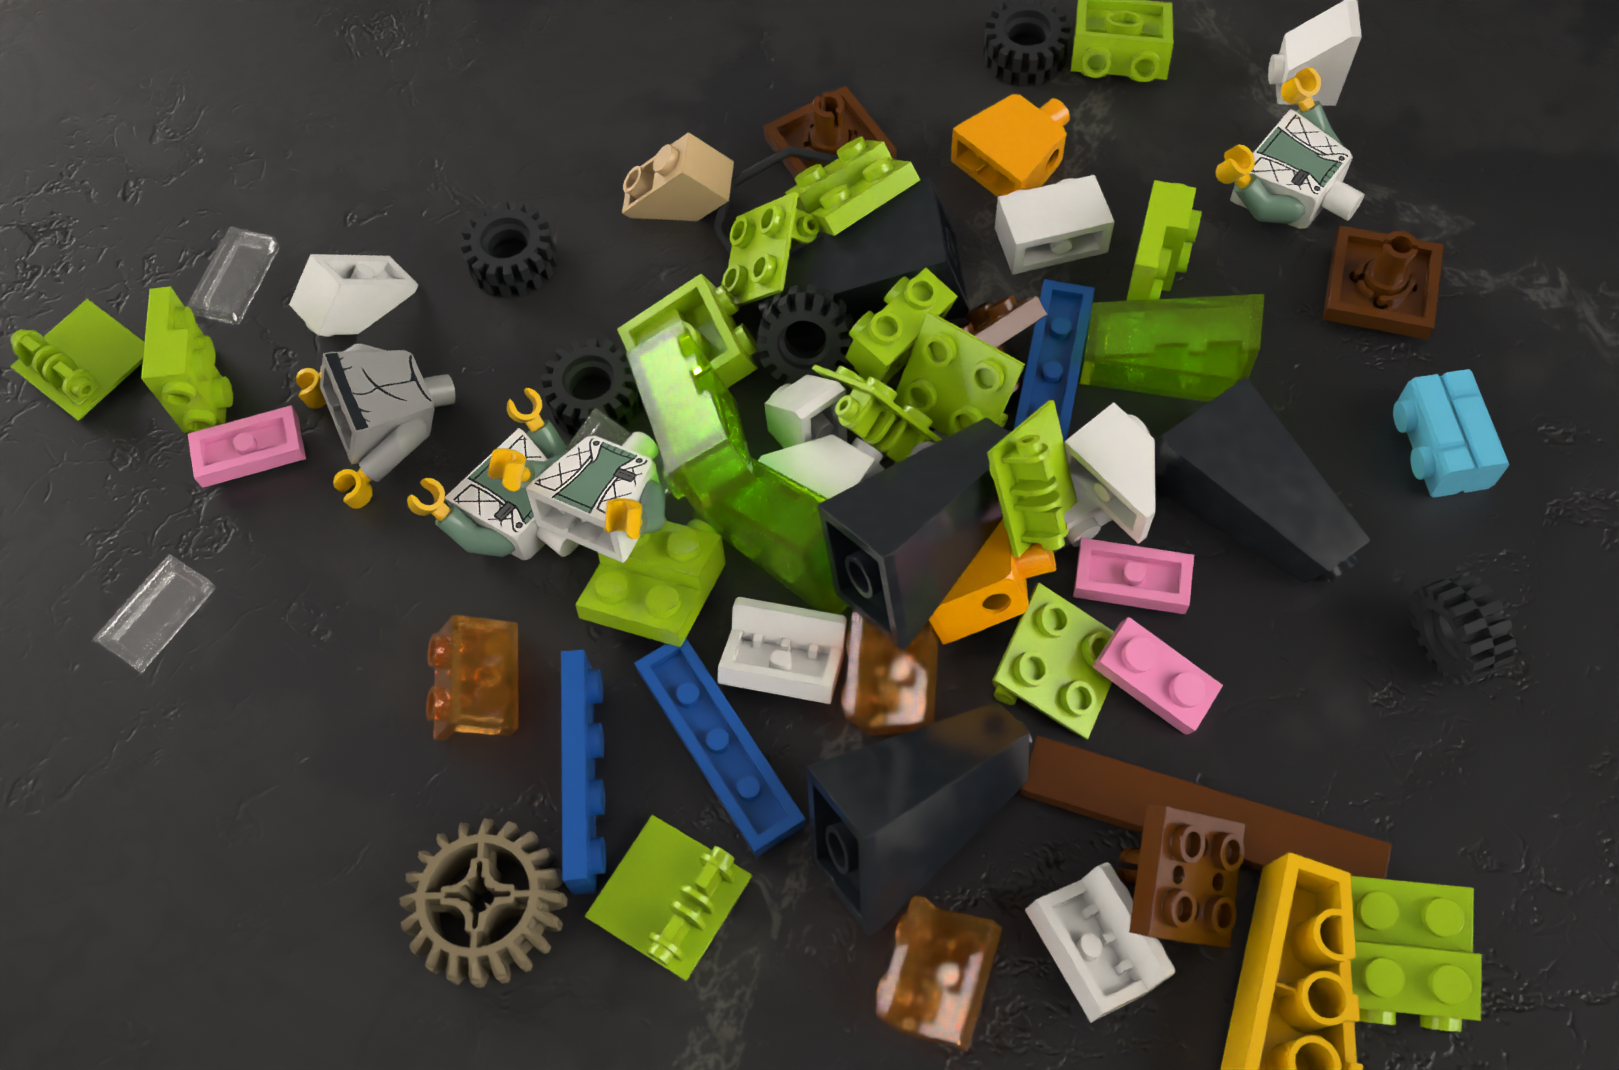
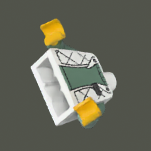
M1311 67L1297 72L1295 77L1284 82L1281 88L1283 100L1289 104H1298L1299 109L1297 111L1290 109L1253 153L1245 145H1237L1224 153L1225 161L1216 168V177L1220 182L1224 184L1235 182L1230 201L1247 208L1259 222L1289 224L1299 229L1308 228L1323 208L1348 221L1364 198V193L1343 182L1353 157L1351 152L1342 145L1331 128L1320 101H1313L1311 97L1317 94L1321 87L1320 76Z
M530 388L524 389L527 398L533 404L531 414H521L517 411L512 400H508V415L516 422L526 423L530 430L525 433L518 428L498 448L516 450L522 453L527 460L545 461L569 451L550 420L543 421L540 417L542 400L535 390ZM492 453L446 496L444 488L439 481L433 478L422 479L420 484L424 489L430 491L434 497L432 505L421 503L412 494L407 499L408 507L413 513L422 516L429 514L437 518L435 525L469 553L498 557L512 554L521 560H528L545 544L561 557L569 555L579 545L572 540L537 526L526 488L520 487L518 491L512 492L503 487L502 479H491L487 476Z
M634 432L622 446L597 436H589L584 438L570 451L545 461L527 460L522 453L507 448H498L492 452L487 476L491 479H502L503 487L512 492L518 491L520 487L526 488L537 526L624 563L642 534L658 532L665 524V490L659 484L656 464L652 461L658 455L659 449L654 440L642 432Z

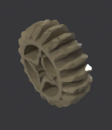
M484 818L478 834L474 833L468 823L460 822L458 840L452 842L444 833L437 834V844L442 849L435 856L429 851H419L418 859L426 866L423 873L415 871L405 873L406 882L417 889V891L399 898L400 906L406 911L413 913L401 922V927L406 934L417 935L411 942L410 949L418 957L428 955L425 967L434 974H438L446 969V978L451 983L460 984L469 973L470 981L475 987H484L488 980L490 969H492L494 976L500 983H508L511 976L509 964L515 962L524 972L531 971L533 967L532 961L526 954L533 947L543 954L549 953L551 945L541 936L543 931L559 932L562 930V921L549 913L550 911L559 910L567 906V897L564 893L554 890L563 883L562 871L559 868H550L556 860V856L549 847L538 849L540 839L532 831L520 837V829L514 822L508 821L498 833L497 825L494 821ZM497 859L509 860L525 868L529 880V890H518L514 884H502V873L497 869ZM470 865L466 877L458 884L449 886L455 876ZM490 891L495 897L491 905L485 903L487 909L483 912H478L473 907L477 898L483 901L481 895ZM440 913H450L455 919H465V931L471 936L470 948L448 942L442 930ZM522 917L517 926L507 936L497 941L499 930L505 922L512 918Z

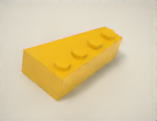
M1290 852L1263 867L1220 1070H1363V1064L1357 1063L1355 1022L1360 1021L1358 995L1353 994L1351 959L1356 958L1351 874L1349 872Z

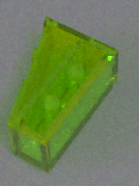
M1264 294L1093 303L1085 340L1080 384L1210 402L1244 377L1249 378L1260 350Z
M680 320L628 351L626 356L653 429L658 449L666 466L662 470V475L673 495L677 499L685 496L696 512L700 513L756 481L736 400L682 321Z
M728 445L685 489L696 509L693 513V518L711 525L723 539L817 611L840 615L848 605L835 594L817 504L828 498Z

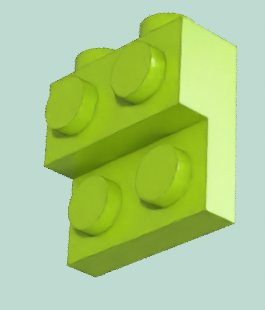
M1078 0L1071 71L1080 72L1092 78H1101L1110 74L1128 76L1130 79L1138 82H1150L1154 79L1167 80L1173 49L1172 3L1146 0Z
M859 137L839 148L836 152L839 158L823 168L821 164H817L795 177L797 185L786 191L785 194L799 193L796 208L814 215L818 219L820 224L819 232L835 236L920 181V178L910 161L892 159L884 141H865L863 137Z
M1154 180L1121 325L1141 329L1146 309L1157 310L1161 290H1171L1176 272L1186 273L1192 249V243L1190 242H1195L1202 211L1192 209L1196 192L1195 187H1189L1181 183Z
M924 268L911 280L904 276L885 296L884 301L888 305L882 311L876 314L868 311L852 327L848 335L853 338V341L845 358L855 367L854 369L865 381L868 377H873L887 384L907 364L927 313L930 311L944 319L958 296L927 268Z
M702 273L617 328L653 409L662 416L705 389L716 396L758 369L752 357V354L757 352L756 341L744 324L737 327L732 317L733 314L739 311L735 299L723 284L716 288Z
M171 286L150 289L141 379L184 433H192L225 424L226 408L231 407L233 404V391L229 379L222 377L214 365L216 355L212 339L202 333L195 322L191 308L183 305Z
M665 518V524L660 531L642 534L624 563L597 552L600 564L575 604L578 616L583 620L681 647L726 564L721 535L717 534L711 525L701 520H691L685 526L667 521Z
M1351 876L1356 958L1351 959L1353 994L1358 995L1360 1021L1396 1025V1012L1419 1014L1420 1027L1453 1032H1462V1019L1481 1021L1482 954L1473 953L1474 888Z

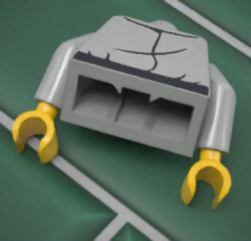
M361 343L355 344L343 352L323 353L321 372L318 373L313 368H304L296 376V383L302 389L298 397L307 407L317 409L327 404L351 465L359 463L360 469L357 472L351 469H344L335 475L333 481L334 487L340 493H345L353 485H356L350 493L346 494L343 500L354 509L361 508L370 501L372 487L369 482L371 480L379 482L430 436L435 407L454 404L456 397L450 375L443 374L423 378L412 353L406 350L387 351Z

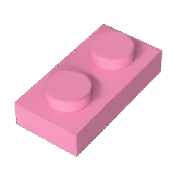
M292 405L188 434L194 478L202 488L306 459L299 417Z
M1081 538L1073 597L1186 615L1190 606L1194 555Z
M1130 617L1120 622L1092 666L1184 735L1196 731L1223 687L1221 683Z

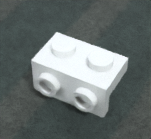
M737 597L732 611V630L718 665V683L831 704L843 660L846 617L839 614Z
M1108 862L1096 866L1082 880L1036 899L1025 909L1091 1023L1143 997L1175 973L1172 963L1157 938L1129 933L1133 900L1127 887L1120 881Z

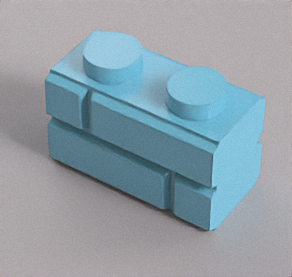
M1470 369L1447 372L1442 376L1434 374L1415 377L1408 381L1399 399L1394 404L1393 417L1398 431L1401 433L1407 432L1413 448L1410 457L1412 471L1417 479L1425 480L1430 496L1433 498L1457 494L1460 491L1466 493L1489 489L1494 486L1510 464L1472 371Z

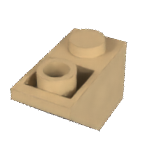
M688 132L671 145L663 146L657 155L643 165L635 166L631 169L623 184L625 198L622 214L629 218L699 221L729 201L734 161Z

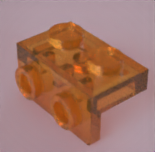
M853 610L852 627L846 637V649L849 656L847 683L842 688L841 699L846 718L869 735L909 732L934 723L939 637L929 620L912 643L906 648L899 650Z
M452 615L442 629L431 636L428 646L427 661L429 667L435 668V685L431 687L427 697L426 717L428 721H434L433 738L434 740L446 741L454 731L511 736L518 729V623Z
M915 895L910 900L907 913L900 918L897 925V945L888 973L882 977L878 986L876 1016L900 1034L968 1051L1002 927L992 919L938 909L926 897Z

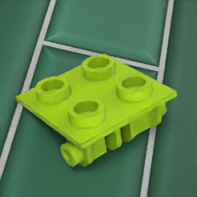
M792 192L736 217V221L730 231L732 247L729 265L723 276L722 284L729 290L738 307L783 292L789 251L794 249L798 243L807 244L816 238L820 229L819 221L814 215L796 208L799 193Z
M86 299L44 337L35 330L20 329L16 331L10 341L13 352L19 359L10 367L79 421L143 363L145 342L89 299Z
M929 311L897 387V396L893 402L901 408L906 404L922 412L933 421L931 427L948 437L986 417L1004 427L1008 415L1003 412L1025 364Z
M818 365L813 366L812 369L823 378L837 381L846 389V396L842 397L835 407V412L839 415V423L861 437L867 444H872L873 448L888 457L895 464L910 457L911 451L916 445L928 441L937 443L942 440L929 430L933 422L929 417L905 404L903 408L899 407L893 402L897 393L881 381L873 377H868L865 381L853 371L840 365L835 372Z
M1048 400L987 452L990 462V473L995 482L1003 513V524L1008 533L1014 557L1021 556L1033 543H1041L1042 549L1046 551H1053L1065 545L1064 537L1068 534L1064 514L1078 502L1054 400Z
M1036 583L1029 598V608L1022 614L992 679L993 685L996 687L994 697L1008 705H1014L1017 698H1020L1076 735L1087 740L1112 681L1092 666L1114 631L1041 583Z
M652 815L585 917L687 981L749 883L752 874L733 863L734 857L717 846L710 850Z

